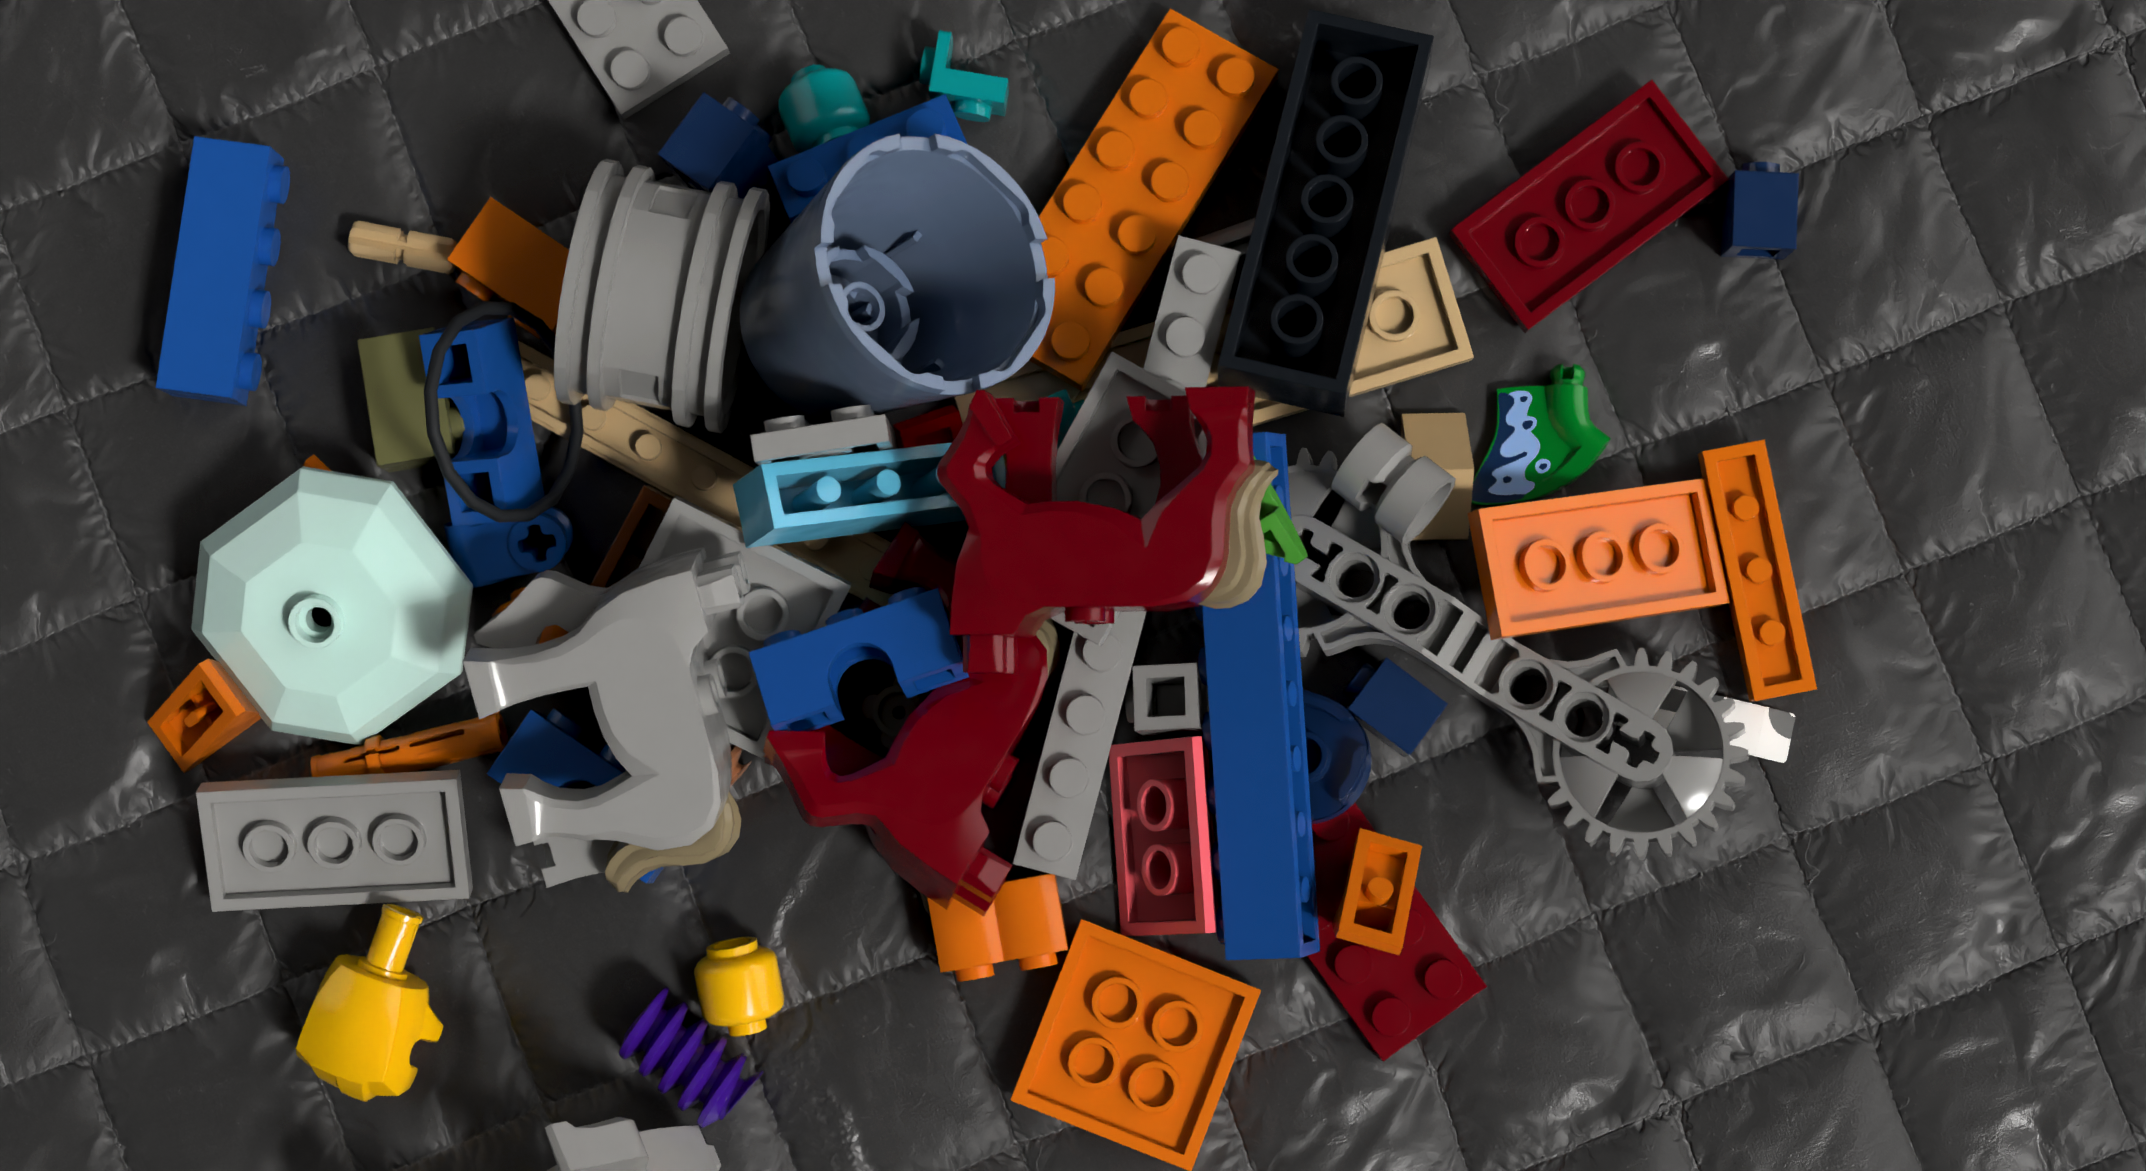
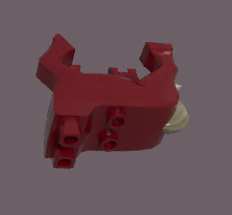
M1249 386L1185 387L1186 395L1171 396V399L1156 400L1146 399V396H1126L1132 419L1153 442L1160 464V488L1155 505L1143 518L1113 507L1081 501H1057L1056 460L1059 428L1064 407L1062 399L1059 397H1039V401H1015L1014 398H994L986 390H976L969 405L967 417L958 435L939 462L937 469L940 483L961 508L969 526L956 563L950 617V635L963 637V672L974 674H1017V638H1033L1045 620L1062 612H1065V622H1074V624H1114V611H1173L1200 605L1213 609L1232 608L1249 601L1262 586L1267 564L1264 535L1259 518L1261 502L1266 489L1278 475V469L1274 468L1269 462L1254 460L1253 415L1255 391ZM1194 416L1201 424L1207 439L1204 458L1201 455L1195 436ZM1006 453L1007 473L1005 488H1003L993 479L992 468L1000 457Z
M904 522L873 570L869 587L888 594H896L914 587H923L926 592L938 588L949 617H951V601L958 559L930 544L916 529ZM866 596L859 609L866 613L882 606ZM1049 618L1045 620L1033 638H1017V674L968 673L969 678L934 689L909 715L897 734L886 758L873 753L828 725L813 731L770 730L766 736L763 749L766 754L765 763L773 765L779 772L802 819L808 825L827 827L864 824L871 842L890 868L918 891L946 910L952 900L955 899L980 915L985 916L1006 880L1005 878L1012 868V864L983 847L990 831L981 813V805L984 803L993 809L1013 776L1011 774L1020 760L1012 754L1022 740L1038 708L1044 689L1057 678L1064 666L1067 644L1062 628ZM956 636L963 656V637ZM875 659L862 660V661L856 662V663L853 664V665L859 664V663L864 662V661H867V660H875Z

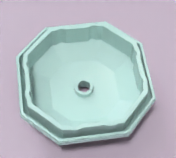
M302 466L200 541L191 630L214 659L219 661L259 712V716L271 731L361 746L365 743V739L375 736L462 673L473 584L393 481ZM314 607H321L329 612L332 620L330 626L323 627L314 622L312 618V609Z

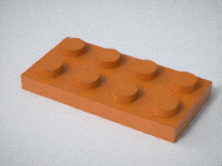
M1706 478L1481 508L1467 513L1491 640L1716 607L1730 603Z

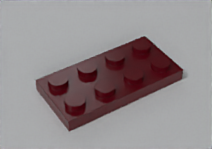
M1650 80L1453 227L1448 234L1522 331L1526 333L1723 186L1729 178L1655 82Z
M1354 803L1341 815L1326 822L1312 824L1320 952L1308 955L1307 958L1377 1056L1384 1062L1485 989L1487 985L1415 886L1400 955L1335 937L1332 922L1344 893L1355 839L1360 828L1376 832L1356 803Z

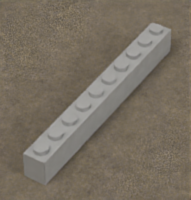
M1178 235L1143 369L1185 391V387H1206L1240 258V251ZM1146 611L1121 612L1102 646L1073 632L1013 864L1076 880Z

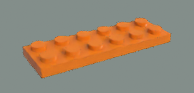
M1169 9L1039 215L1048 238L1041 245L1046 261L1048 278H1055V297L1050 323L1045 336L1029 361L1083 392L1174 246L1178 235L1180 236L1275 84L1278 79L1279 69L1175 10Z

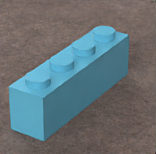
M952 443L760 464L733 484L746 548L900 529L904 522L911 527L966 521L961 508L942 486L937 476L938 464ZM1002 455L993 466L992 473L993 479L1001 487L1005 488L1007 472Z

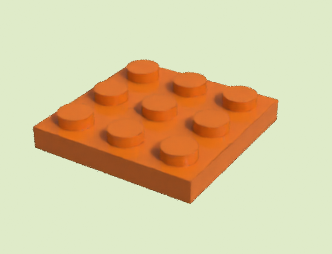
M1081 919L1010 1100L1187 1171H1192L1261 989Z

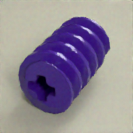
M666 987L651 1001L626 1031L619 1056L625 1060L643 1051L645 1054L638 1073L645 1077L662 1068L664 1072L658 1085V1090L665 1094L680 1085L684 1088L677 1107L684 1111L701 1102L703 1107L698 1117L697 1125L704 1128L719 1119L723 1120L764 1072L760 1070L743 1079L740 1075L747 1057L741 1053L724 1062L721 1059L727 1043V1039L724 1036L706 1045L703 1044L701 1041L708 1022L702 1019L685 1028L682 1022L689 1005L682 1002L666 1011L663 1008L669 988Z

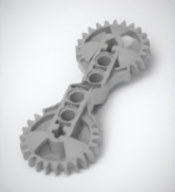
M1301 448L1297 464L1292 466L1288 464L1291 521L1304 548L1311 543L1318 556L1323 561L1329 563L1326 574L1319 564L1308 558H1305L1298 564H1294L1301 657L1307 656L1311 640L1317 639L1326 656L1341 653L1355 646L1381 644L1400 648L1425 662L1478 700L1517 724L1527 737L1531 747L1534 770L1539 786H1560V789L1548 799L1551 809H1559L1570 805L1572 809L1566 816L1564 825L1570 831L1586 822L1589 826L1586 831L1585 842L1590 847L1596 844L1605 834L1610 837L1609 845L1612 856L1617 857L1627 841L1634 842L1638 859L1645 860L1649 843L1658 842L1662 852L1668 858L1672 857V838L1680 835L1689 846L1694 848L1697 846L1693 827L1700 823L1713 832L1719 829L1717 820L1711 811L1714 807L1728 811L1735 809V802L1724 792L1725 786L1744 787L1746 781L1742 774L1730 769V764L1749 760V754L1745 748L1730 745V741L1746 733L1745 725L1741 722H1724V718L1735 709V701L1733 698L1717 702L1712 700L1719 687V680L1716 677L1710 678L1698 686L1695 683L1698 670L1697 663L1691 661L1680 673L1673 671L1672 652L1666 651L1661 657L1658 666H1649L1645 649L1639 648L1634 666H1627L1617 649L1604 652L1589 659L1567 662L1547 659L1511 637L1491 640L1487 620L1455 597L1427 582L1415 565L1411 555L1410 542L1406 545L1402 544L1374 522L1375 510L1373 508L1360 511L1345 500L1331 527L1313 518L1324 499L1332 490V482L1337 473V458L1332 451H1327L1319 466L1313 464L1307 448ZM1374 550H1381V555L1375 553ZM1356 570L1371 572L1374 575V583L1367 594L1355 598L1343 594L1342 586L1345 578L1350 573ZM1414 601L1426 603L1430 608V614L1422 626L1407 630L1397 625L1399 610L1405 604ZM1328 607L1343 616L1334 620ZM1530 675L1541 677L1547 682V690L1540 701L1525 705L1513 698L1512 691L1519 679ZM1609 684L1617 698L1604 692L1601 688ZM1677 684L1686 689L1687 693L1669 726L1665 729L1653 717L1673 686ZM1582 707L1597 709L1603 715L1601 728L1595 734L1587 737L1574 735L1568 730L1570 716L1575 710ZM1617 723L1624 724L1619 731L1622 740L1640 748L1646 740L1652 742L1653 754L1657 759L1653 764L1643 760L1637 768L1631 766L1632 760L1627 749L1612 741ZM1612 742L1610 753H1604L1603 750ZM1562 749L1574 756L1561 757ZM1723 751V759L1675 756V752ZM1617 780L1631 787L1611 821L1606 825L1597 820L1596 816ZM1665 781L1687 818L1677 825L1674 824L1653 789L1662 785Z

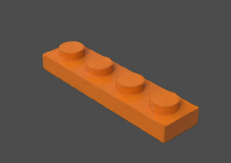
M1765 439L1702 451L1698 454L1702 478H1706L1730 601L1729 607L1749 702L1816 690L1814 671Z

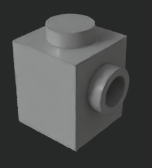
M1198 663L1132 666L1133 684H1128L1126 687L1125 709L1128 722L1134 723V731L1146 738L1203 735V718L1205 713L1209 712L1208 686L1203 685L1200 679Z

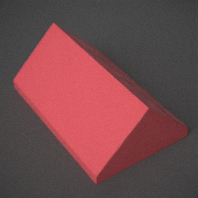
M1184 737L1111 745L1109 767L1121 934L1124 936L1216 933V912L1219 907L1217 879L1212 871L1211 851L1214 844L1213 814L1210 812L1207 802V784L1210 772L1208 749L1205 746L1203 737Z

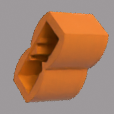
M1046 873L1005 881L985 916L980 915L955 899L952 900L946 910L927 897L940 973L955 970L957 982L994 976L993 963L1018 959L1020 971L1058 964L1056 952L1068 950L1069 948L1056 875Z

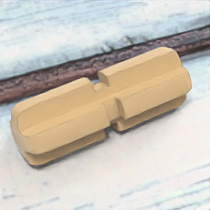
M356 221L350 230L348 251L356 257L398 264L399 260H403V263L409 267L450 274L454 272L455 267L447 258L458 243L448 237L411 230L408 235H405L401 228Z

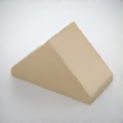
M1465 413L1401 414V437L1412 445L1411 457L1417 459L1426 456L1456 478L1455 485L1441 509L1412 541L1467 540L1469 536L1467 513L1471 512L1474 464Z

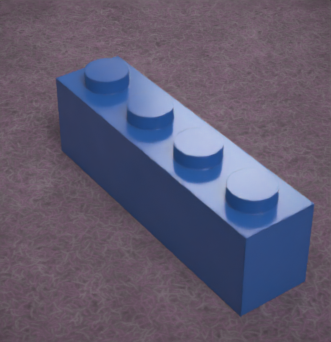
M194 136L155 387L171 396L247 406L249 391H256L262 371L261 355L255 353L258 328H266L271 312V294L269 291L264 290L268 266L276 265L281 245L280 230L274 228L277 203L284 204L286 202L290 187L289 167L283 166L284 158L271 146Z

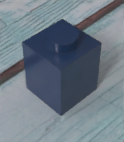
M1748 162L1742 164V171L1735 170L1728 177L1729 180L1723 185L1721 257L1783 260L1797 249L1799 173L1780 172V164L1773 162Z
M1387 657L1382 659L1375 668L1365 661L1343 690V693L1351 698V701L1345 708L1364 728L1403 757L1411 755L1448 705L1447 702Z

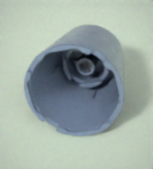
M895 134L877 140L854 154L841 166L752 268L744 284L740 302V326L747 354L760 378L777 397L797 411L832 421L831 411L840 408L871 405V410H874V414H880L974 393L976 390H984L998 384L1016 373L1029 361L1042 342L1050 323L1054 306L1055 278H1048L1046 261L1041 243L1048 238L1040 218L1017 182L1000 165L978 149L962 141L939 134H934L929 138L915 136L900 137V134Z

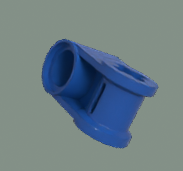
M553 506L533 520L525 522L452 526L451 521L444 524L450 555L471 581L473 588L501 582L511 577L544 572L554 568L570 549L574 539V530L569 517L562 510ZM536 525H540V530L543 534H554L555 540L546 552H543L540 542L529 543L527 538L536 528Z

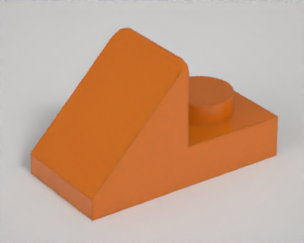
M1362 828L1359 829L1353 845L1344 893L1332 922L1336 938L1400 955L1403 948L1422 845Z

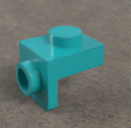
M939 30L936 47L925 46L920 69L919 83L930 85V100L946 94L951 108H954L955 116L969 121L988 122L990 121L991 114L1005 116L1009 96L1008 78L950 69L954 45L952 32Z

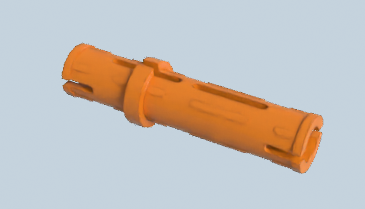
M498 711L480 720L479 717L386 740L381 735L365 739L364 745L325 755L312 756L310 761L312 777L427 770L478 756L502 752L509 742L504 719Z

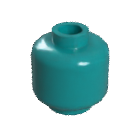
M823 65L804 67L792 76L791 83L785 87L779 97V113L792 145L799 153L870 125V115L855 80L847 71L841 69L825 68Z

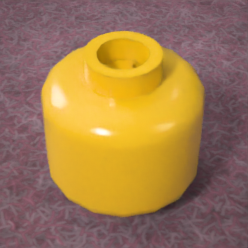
M755 937L732 938L707 946V956L702 958L694 969L704 1020L715 1026L728 1027L730 1036H746L765 1030L767 1028L766 1018L780 1011L784 1004V992L775 952L768 947L758 945L757 938Z

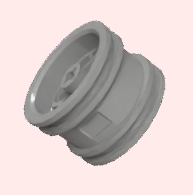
M609 159L600 161L591 176L580 206L562 284L554 352V386L557 399L561 403L576 405L581 401L584 394H587L589 405L596 410L608 411L613 407L615 401L618 400L671 410L673 421L676 425L690 427L695 423L697 416H702L708 431L722 433L727 428L739 396L749 357L743 342L740 326L741 295L749 273L767 251L770 202L767 190L753 187L749 189L745 198H739L734 183L720 181L712 192L656 182L655 173L651 167L637 165L631 169L628 176H624V170L619 161Z

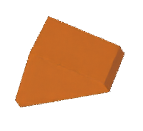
M206 659L191 671L147 723L183 773H186L260 720L261 717L219 661Z

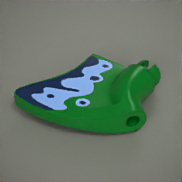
M1563 364L1555 365L1550 371L1551 385L1497 389L1498 413L1496 432L1490 449L1473 479L1471 501L1473 505L1480 507L1503 506L1543 498L1572 484L1596 462L1611 438L1599 430L1590 419L1588 388L1583 386L1585 371L1580 365L1573 364L1572 367H1564Z

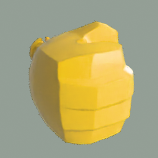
M383 904L382 914L367 956L339 955L328 968L312 1003L296 1046V1055L313 1069L318 1078L339 1088L341 1093L364 1102L376 1096H399L410 1089L418 1071V1068L410 1065L412 1047L419 1040L438 1042L443 1030V1024L429 1005V986L424 980L404 969L419 925L422 924L424 917L413 910L394 904Z

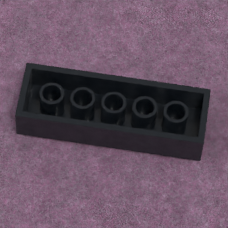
M1309 9L1218 363V387L1249 386L1255 391V397L1344 417L1430 70L1434 42L1433 35Z

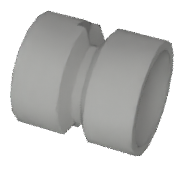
M1380 423L1365 434L1345 458L1333 479L1331 489L1360 511L1373 508L1375 510L1374 522L1399 542L1406 545L1423 531L1441 509L1455 485L1456 478L1426 456L1417 459L1412 458V445L1388 426Z

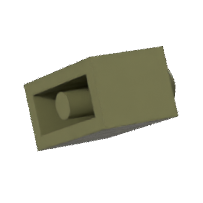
M434 327L357 340L376 464L389 473L438 465L427 436L424 403L426 374L419 335L436 330ZM439 398L440 431L449 456L453 459L461 447L463 432L465 431L464 422L451 398Z

